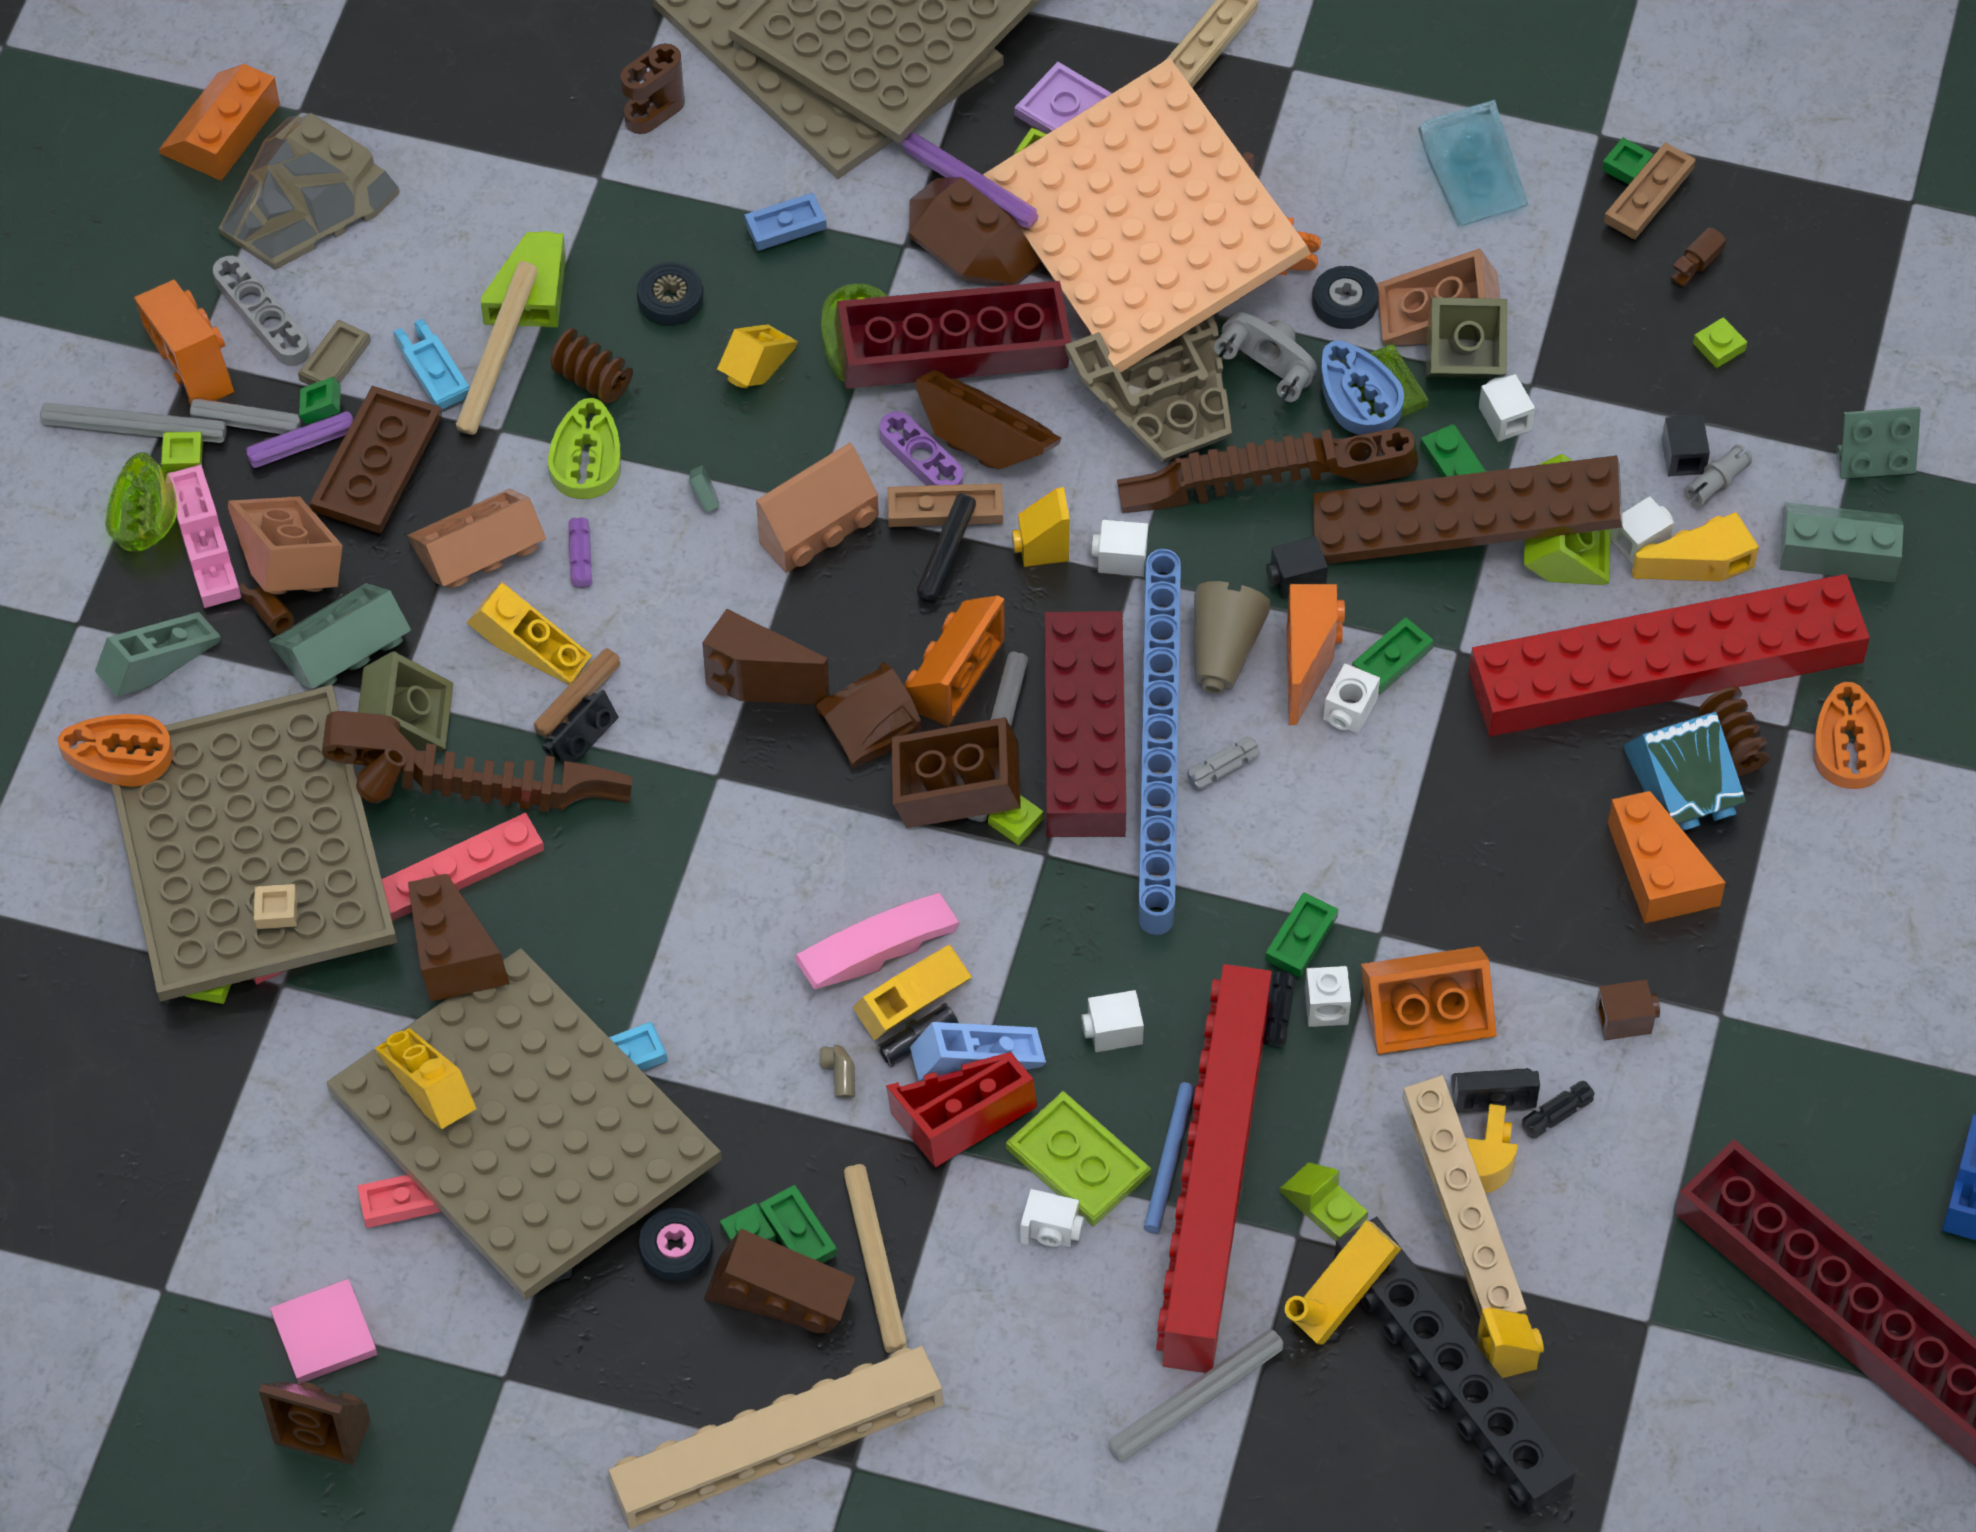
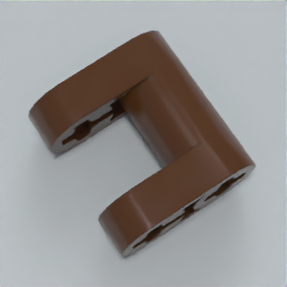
M668 43L656 45L622 70L620 74L622 92L627 98L631 99L624 107L625 126L629 131L636 134H646L674 116L684 107L685 96L681 52L676 46Z

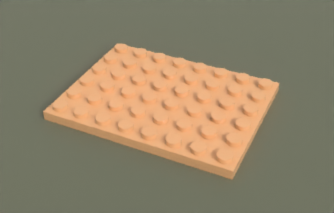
M1171 58L983 174L991 181L1036 208V214L1039 216L1037 222H1034L1030 228H1025L1018 224L1019 228L1053 280L1060 281L1062 293L1089 333L1092 335L1100 332L1110 352L1108 359L1114 368L1118 367L1120 373L1311 254L1303 239Z

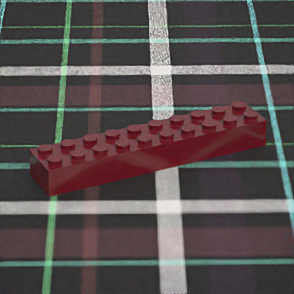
M1733 1139L1679 1191L1674 1214L1976 1467V1339Z

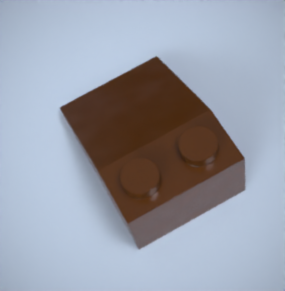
M729 609L724 611L702 642L706 685L721 696L728 695L738 701L817 705L824 698L830 696L828 658Z
M290 1382L261 1384L259 1394L274 1444L354 1465L371 1421L366 1403H363L360 1398L351 1394L341 1393L337 1396L326 1393L319 1386L308 1382H302L300 1385Z

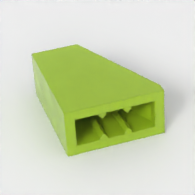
M551 231L526 232L481 296L484 325L495 324L517 264L520 261H525L535 265L538 273L517 326L558 328L566 262L564 233H553Z

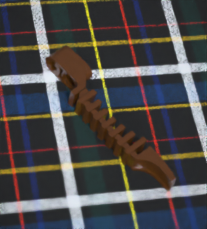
M1392 428L1339 440L1332 438L1331 430L1321 431L1323 439L1312 436V432L1303 433V437L1293 439V435L1283 437L1284 441L1274 442L1273 438L1264 440L1265 444L1256 446L1255 442L1246 443V448L1237 449L1236 445L1227 447V451L1218 452L1217 449L1208 450V454L1200 456L1198 452L1189 454V458H1176L1170 465L1160 471L1142 476L1117 479L1123 513L1189 505L1186 489L1196 488L1199 504L1209 502L1206 490L1208 485L1214 484L1217 497L1227 495L1225 482L1233 481L1235 490L1239 491L1245 489L1243 479L1252 478L1255 487L1264 485L1262 479L1264 475L1271 474L1273 483L1282 482L1281 472L1290 471L1292 481L1301 480L1300 469L1309 468L1312 481L1321 479L1320 473L1330 472L1331 474L1351 479L1354 483L1360 485L1410 475L1418 466L1415 438L1409 430L1404 428Z
M334 711L326 717L322 755L326 759L338 763L368 766L382 755L387 748L395 747L402 751L406 757V763L401 769L403 773L402 788L412 789L414 779L422 787L421 793L431 794L432 790L441 791V796L451 797V793L461 794V799L471 800V796L481 797L480 802L490 803L491 799L500 800V805L510 806V802L520 803V808L530 809V805L540 806L539 811L549 812L550 808L564 811L572 803L585 798H602L630 803L633 777L609 769L564 761L562 785L552 783L555 757L545 756L542 782L533 780L534 760H525L523 779L513 777L514 762L511 761L504 762L503 776L493 774L495 761L491 760L484 761L483 773L474 771L475 758L465 757L464 770L454 768L455 752L446 751L444 765L435 764L436 744L426 743V751L416 750L400 733V722L391 716Z

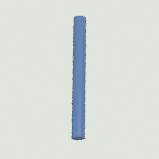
M1183 1082L1179 1085L1144 1224V1230L1150 1233L1160 1232L1195 1092V1086L1190 1083Z

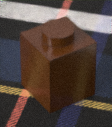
M1647 979L1599 986L1596 1009L1604 1041L1652 1034L1655 1018L1660 1017V1005L1657 994L1650 993Z

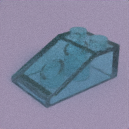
M1495 100L1425 120L1418 128L1429 165L1458 227L1528 205Z

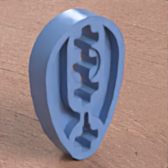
M1333 341L1325 346L1322 354L1321 383L1327 405L1336 421L1346 430L1358 435L1393 428L1403 412L1404 391L1399 380L1376 357L1345 341ZM1336 356L1339 360L1345 359V365L1339 360L1332 361V357ZM1354 383L1358 387L1365 385V398L1368 401L1374 399L1375 412L1377 414L1384 413V417L1380 418L1377 414L1371 415V406L1368 402L1361 403L1360 390L1358 387L1351 388V385Z

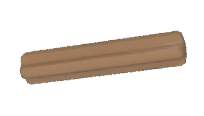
M608 648L602 650L534 722L536 733L545 738L562 722L566 723L569 720V714L582 702L583 697L586 695L591 696L620 666V657Z

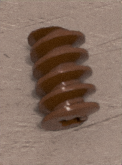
M574 328L566 330L552 350L550 358L552 370L558 375H563L568 381L575 382L579 388L587 389V392L592 396H599V399L605 404L617 401L626 391L633 376L632 368L623 370L625 366L623 358L616 357L612 361L613 353L607 349L601 353V345L594 342L589 345V338L586 335L578 337V331Z
M1733 686L1717 691L1708 697L1700 706L1698 717L1713 712L1717 713L1737 775L1743 776L1760 769L1769 761L1771 756L1769 753L1763 752L1768 743L1765 738L1759 737L1761 729L1758 725L1753 724L1755 717L1752 712H1746L1748 704L1746 700L1740 699L1742 695L1740 688Z

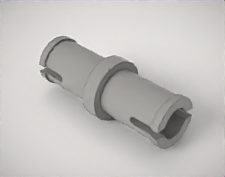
M1736 444L1720 460L1711 461L1705 466L1704 473L1684 488L1686 499L1689 501L1697 494L1698 497L1691 504L1700 507L1715 492L1725 490L1732 484V478L1752 463L1750 452L1747 450L1739 457L1738 454L1745 447Z

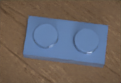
M814 193L744 214L745 225L757 251L827 229L826 218Z

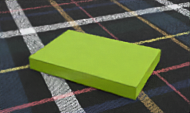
M1064 1091L1006 1142V1149L1057 1195L1079 1200V1215L1085 1217V1220L1093 1227L1151 1175V1168Z

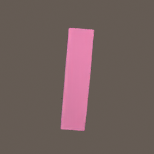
M197 465L164 474L204 608L240 599L239 586L202 466Z
M939 892L902 904L835 933L798 953L795 961L815 990L880 971L886 960L917 952L923 941L954 933L960 922Z

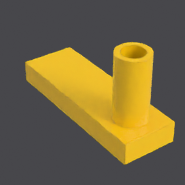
M1366 1220L1304 1297L1293 1296L1287 1300L1285 1304L1287 1317L1293 1320L1316 1343L1324 1345L1399 1253L1401 1248L1373 1222Z

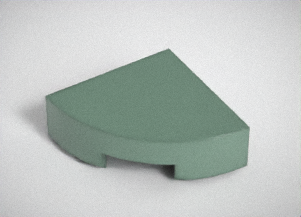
M701 465L691 470L689 483L704 510L710 512L718 508V497L704 466Z

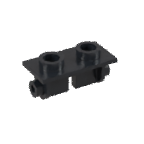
M601 690L598 694L593 693L591 696H584L582 702L569 714L570 724L562 722L550 735L544 738L545 744L542 746V749L547 755L554 757L558 754L563 765L564 761L576 763L619 718L605 690Z

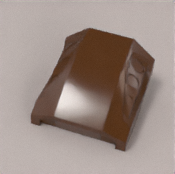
M885 662L881 663L877 670L852 682L839 692L824 698L816 705L817 713L819 716L822 715L846 753L852 769L889 752L892 749V737L912 734L921 729V719L910 694L894 669Z

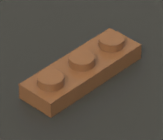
M1665 142L1605 213L1604 223L1635 240L1693 171L1696 159Z
M1002 483L887 487L889 527L944 525L956 496L960 493L971 496L976 500V507L968 525L1003 524Z

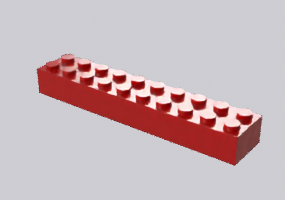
M1847 574L1472 647L1468 672L1489 737L1713 693L1733 686L1743 687L1864 663L1870 636Z
M1223 964L1221 979L1213 978L1210 1013L1207 1014L1204 1035L1205 1044L1204 1050L1202 1049L1200 1075L1198 1086L1196 1085L1193 1102V1119L1190 1122L1188 1132L1187 1157L1184 1158L1181 1195L1178 1196L1175 1232L1172 1233L1170 1244L1169 1270H1166L1163 1307L1160 1308L1156 1351H1163V1367L1207 1373L1214 1367L1267 1023L1272 975L1270 970Z

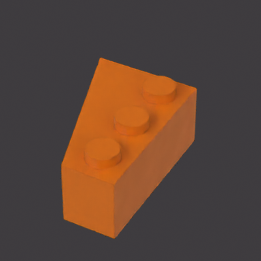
M174 279L134 297L145 330L163 360L168 358L177 372L173 373V376L178 385L184 383L190 405L196 398L217 401L235 393L221 352V348L225 347L224 339L216 326L211 328L206 312L203 308L198 309L195 299L189 290L183 291Z
M1651 791L1612 799L1607 824L1644 924L1721 905L1726 882Z

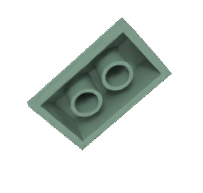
M1785 502L1780 570L1831 576L1847 574L1849 578L1895 583L1902 558L1904 525L1901 516L1897 514Z
M365 583L292 626L290 629L270 639L269 643L300 684L314 689L332 685L338 679L336 675L348 668L349 670H355L364 666L370 661L369 655L379 649L386 651L399 645L403 641L401 636L410 632L411 629L391 591Z

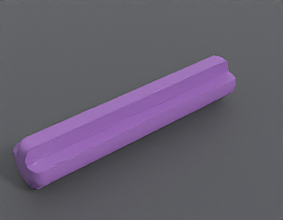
M345 411L248 446L246 448L248 461L253 468H257L346 435L354 419L349 411Z

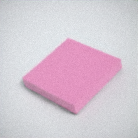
M349 1279L270 1308L298 1384L378 1355Z

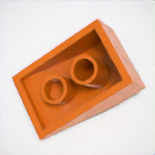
M1290 584L1286 625L1289 725H1297L1334 659L1335 644H1342L1345 601L1337 600V584Z

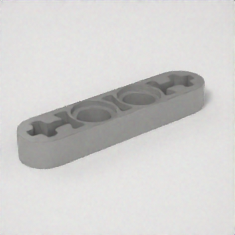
M225 256L217 260L213 266V276L217 288L278 361L287 366H297L307 360L309 345L305 333L246 263L236 256ZM226 272H230L233 275L237 274L239 282L237 286L230 275H224ZM248 293H256L261 296L254 304H245L241 301L242 297ZM269 317H276L281 320V323L275 328H265L261 325L262 321ZM286 336L287 341L293 347L298 346V348L295 350L290 347L285 348L283 337Z

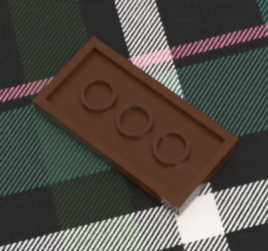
M372 385L310 501L311 510L314 513L381 534L443 416L441 407Z

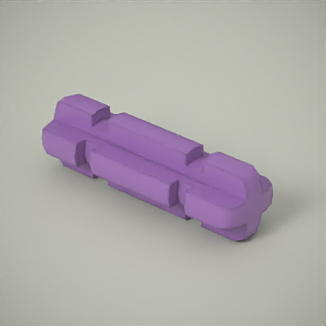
M584 517L572 518L568 522L571 584L576 588L589 587L592 583L589 521Z

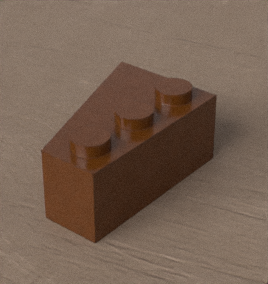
M448 874L408 882L420 967L430 1002L509 985L501 952Z
M741 1228L719 1256L704 1299L798 1325L814 1333L829 1334L841 1320L856 1277Z

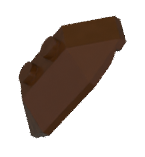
M936 178L910 199L909 237L961 279L982 283H1004V286L1017 285L1040 267V260L1015 219L964 178Z
M934 369L916 380L915 388L934 434L947 441L949 447L958 451H965L978 458V461L986 467L999 470L1042 455L1060 444L1061 437L1054 434L1052 430L1042 423L977 388L957 379L946 377L942 372Z

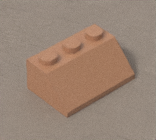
M850 442L756 500L759 543L785 573L797 566L802 567L806 565L816 554L827 547L838 545L845 536L858 528L867 527L879 516L878 493L854 446Z
M510 488L407 535L409 542L432 580L443 587L447 585L448 588L458 587L469 581L468 575L479 570L489 572L501 567L504 564L503 559L516 554L519 557L532 553L538 549L537 543L546 540L530 497Z

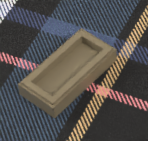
M338 319L298 372L299 381L311 385L334 377L340 384L370 344V334Z

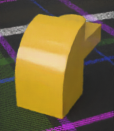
M1489 1105L1485 1140L1466 1138L1485 1194L1503 1186L1511 1177L1515 1167L1518 1144H1510L1512 1122H1504L1506 1106Z

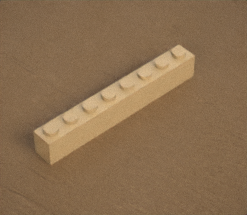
M923 1346L915 1349H900L885 1361L874 1365L871 1363L862 1364L853 1369L849 1375L836 1380L824 1379L816 1383L811 1390L796 1396L794 1394L781 1396L772 1405L758 1411L754 1409L743 1411L737 1414L732 1421L725 1424L702 1427L692 1437L679 1442L675 1440L664 1442L657 1446L653 1452L641 1457H626L617 1462L613 1468L608 1469L611 1488L630 1530L943 1406L942 1386Z

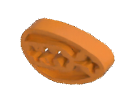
M1842 682L1834 687L1825 700L1819 714L1813 741L1814 763L1819 773L1836 786L1847 789L1865 788L1876 783L1886 771L1891 753L1888 730L1874 701L1862 687L1853 682ZM1842 697H1849L1850 702L1853 703L1850 715L1848 714V706H1846ZM1846 730L1852 731L1853 736L1856 737L1854 750L1858 752L1855 762L1856 769L1859 770L1858 774L1852 773L1848 767L1850 753L1846 750L1849 741L1848 735L1845 734Z
M117 714L87 719L66 727L58 737V745L65 761L78 771L109 784L135 787L151 783L167 771L173 759V747L166 727L159 720L147 715ZM78 741H83V742H84V743H79V744L77 745V748H71V746H76V744H77ZM116 745H121V746H122V747H117V748L115 749V752H109V750H114V748H115ZM134 746H140L141 749H136L134 754H128V751H132ZM154 749H160V751H155L153 756H147V753L152 754Z

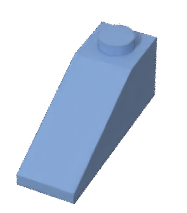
M932 1022L910 1046L919 1081H923V1075L934 1072H936L937 1076L962 1070L961 1065L1008 1052H1011L1026 1070L1043 1067L1046 1063L1038 1030L1034 1027Z

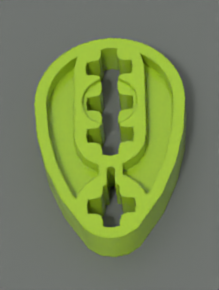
M585 398L579 401L565 415L551 441L548 454L550 479L556 489L568 497L575 499L599 497L610 491L620 477L621 449L618 431L613 417L603 402L595 398ZM593 413L595 416L590 421V428L588 429L585 419L588 417V414ZM589 444L591 447L589 448L590 464L587 465L588 478L585 480V484H579L577 481L580 480L581 476L579 467L582 464L581 450H583L584 445Z

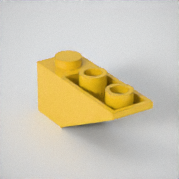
M1737 512L1725 517L1716 516L1703 526L1690 531L1682 530L1669 540L1642 547L1635 553L1631 575L1634 579L1723 581L1755 568L1759 546Z
M503 582L485 597L466 622L495 647L568 685L573 682L592 656Z
M949 944L863 996L852 1008L875 1041L971 979L972 976Z
M408 1028L404 1031L395 1032L386 1039V1042L375 1047L377 1054L424 1115L441 1129L477 1109L460 1069L412 1029Z

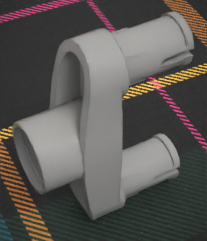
M1236 312L1228 317L1222 327L1221 336L1214 344V350L1218 355L1223 349H1226L1223 355L1225 359L1234 358L1240 349L1259 364L1283 378L1277 386V393L1282 398L1284 393L1288 391L1289 394L1285 398L1288 402L1296 401L1300 397L1302 390L1312 383L1317 374L1315 360L1295 342L1296 337L1293 328L1284 321L1274 320L1266 323L1250 314Z

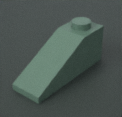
M200 612L107 637L95 672L118 697L152 686L218 644L221 636Z

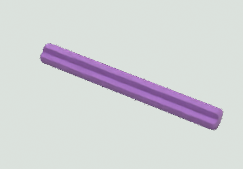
M910 133L903 140L902 145L907 154L945 178H964L1013 217L1021 226L1030 228L1034 222H1037L1039 216L1036 214V208L917 133Z

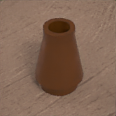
M389 747L382 755L358 773L356 789L362 798L371 803H380L391 797L401 769L406 763V757L402 751L395 747Z

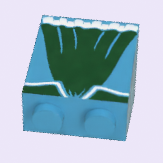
M1716 712L1643 734L1623 745L1644 792L1651 791L1683 831L1700 826L1698 819L1711 814L1714 821L1737 814L1735 807L1746 802Z

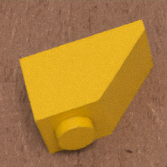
M769 324L734 329L717 369L728 375L727 380L730 383L741 388L765 384L793 352L798 341Z
M1064 487L1055 488L1018 514V529L1012 530V543L1014 553L1021 552L1024 567L1069 561L1070 517Z
M1491 1307L1482 1309L1476 1345L1502 1378L1536 1370L1539 1355L1544 1352V1346L1538 1328H1531L1527 1315Z

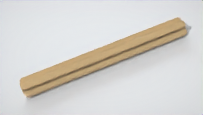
M520 261L517 264L456 422L457 430L462 433L474 435L477 432L538 273L537 267L531 263Z
M862 1164L846 1167L844 1177L884 1349L887 1353H894L906 1348L907 1341L866 1167Z

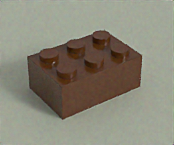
M1006 717L892 737L893 805L906 828L1021 808L1019 744Z

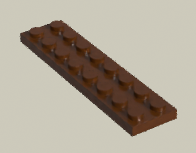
M1617 455L1313 493L1314 536L1317 538L1327 564L1623 528L1620 464Z

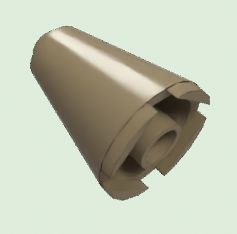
M1208 581L1200 583L1196 588L1194 594L1195 680L1202 685L1201 689L1208 693L1223 694L1224 690L1233 688L1270 613V599L1250 587L1241 585V590L1238 592L1228 590L1229 582Z

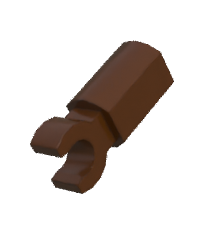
M1707 228L1685 250V255L1675 262L1673 268L1677 271L1671 276V280L1684 287L1696 271H1703L1725 249L1726 238L1719 231Z
M243 583L239 585L244 602L252 605L274 634L279 635L293 626L294 616L276 594L265 592L260 585L254 590L246 588Z

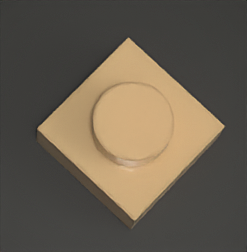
M295 884L255 887L254 923L256 929L297 926V889Z

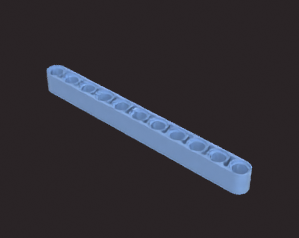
M1158 549L1151 552L1147 557L1145 574L1138 920L1141 928L1152 935H1161L1168 932L1173 926L1175 914L1181 562L1178 555L1168 549ZM1162 572H1163V573H1167V575H1160V574H1157V573H1162ZM1158 605H1166L1168 607L1162 608L1158 607ZM1162 637L1166 638L1167 640H1157L1156 638ZM1162 670V671H1166L1167 673H1162V674H1161V673H1156L1155 671ZM1161 703V704H1165V705H1167V706L1158 707V706H1155V704ZM1155 737H1164V738H1166V739H1165V740H1155L1154 738H1155ZM1160 770V771H1164V772H1166V773H1164V774H1155V773H1153V771ZM1161 804V805H1164L1165 807H1164V808H1154V807H1152V805ZM1159 838L1165 841L1161 843H1156L1151 840ZM1152 873H1162V874L1165 875V876H1163V877H1153V876H1151L1150 874H1152ZM1158 907L1162 908L1164 911L1152 912L1149 909Z

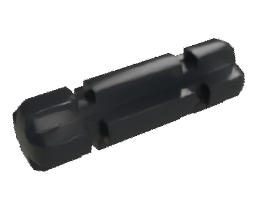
M1277 971L1273 975L1264 1034V1042L1268 1046L1282 1047L1286 1042L1295 976L1291 972Z
M1584 1080L1579 1081L1570 1087V1092L1563 1091L1540 1106L1539 1112L1534 1110L1523 1117L1521 1125L1529 1137L1537 1138L1546 1132L1547 1126L1549 1128L1554 1127L1576 1113L1577 1107L1583 1108L1593 1102L1595 1093L1589 1084Z

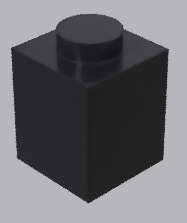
M1681 414L1674 417H1666L1661 440L1668 477L1703 474L1705 466L1708 465L1710 455L1703 415L1690 416Z
M1314 536L1272 547L1271 563L1266 565V572L1271 586H1277L1282 599L1289 598L1290 584H1327L1328 565L1317 538Z

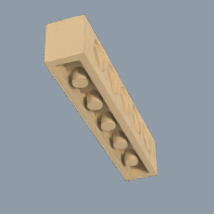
M1441 1075L1405 1087L1402 1100L1479 1316L1481 1317L1482 1309L1489 1307L1525 1314L1527 1310L1444 1076Z

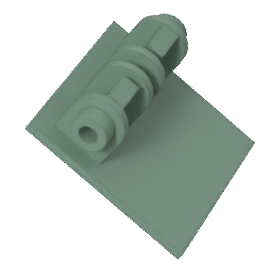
M1909 407L1844 412L1842 445H1837L1836 448L1837 459L1841 460L1840 478L1916 473L1921 408Z

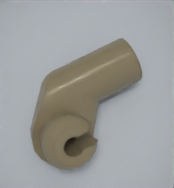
M834 1044V1047H822L820 1049V1066L822 1068L834 1067L835 1097H855L854 1062L840 1045Z

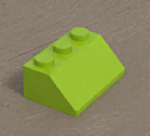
M1560 454L1538 465L1573 460L1564 454ZM1610 529L1526 539L1524 566L1548 582L1591 585L1608 584L1610 581Z

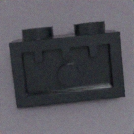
M1525 1068L1453 1073L1451 1075V1087L1456 1113L1489 1111L1490 1104L1506 1106V1110L1536 1108L1540 1090L1539 1072Z

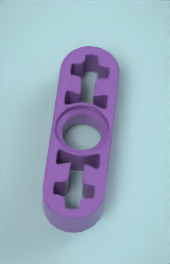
M895 411L886 414L881 419L880 440L882 444L926 486L963 484L962 466L909 415ZM894 428L898 431L903 428L904 437L897 431L890 433V429ZM924 448L929 450L932 455L927 460L919 461L914 459L911 453L916 449ZM940 473L946 478L953 476V480L949 481L945 478L940 481Z

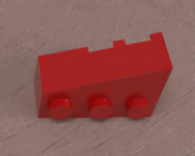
M1011 1052L961 1065L962 1070L941 1076H937L936 1072L923 1075V1081L900 1086L899 1082L886 1085L891 1114L934 1167L939 1166L1037 1108L1033 1077Z

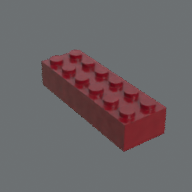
M1060 281L837 301L834 322L845 389L914 383L918 378L934 369L944 373L950 379L1068 368L1069 357L1064 349L1065 344L1072 342Z
M1123 611L1045 612L1046 837H1126Z

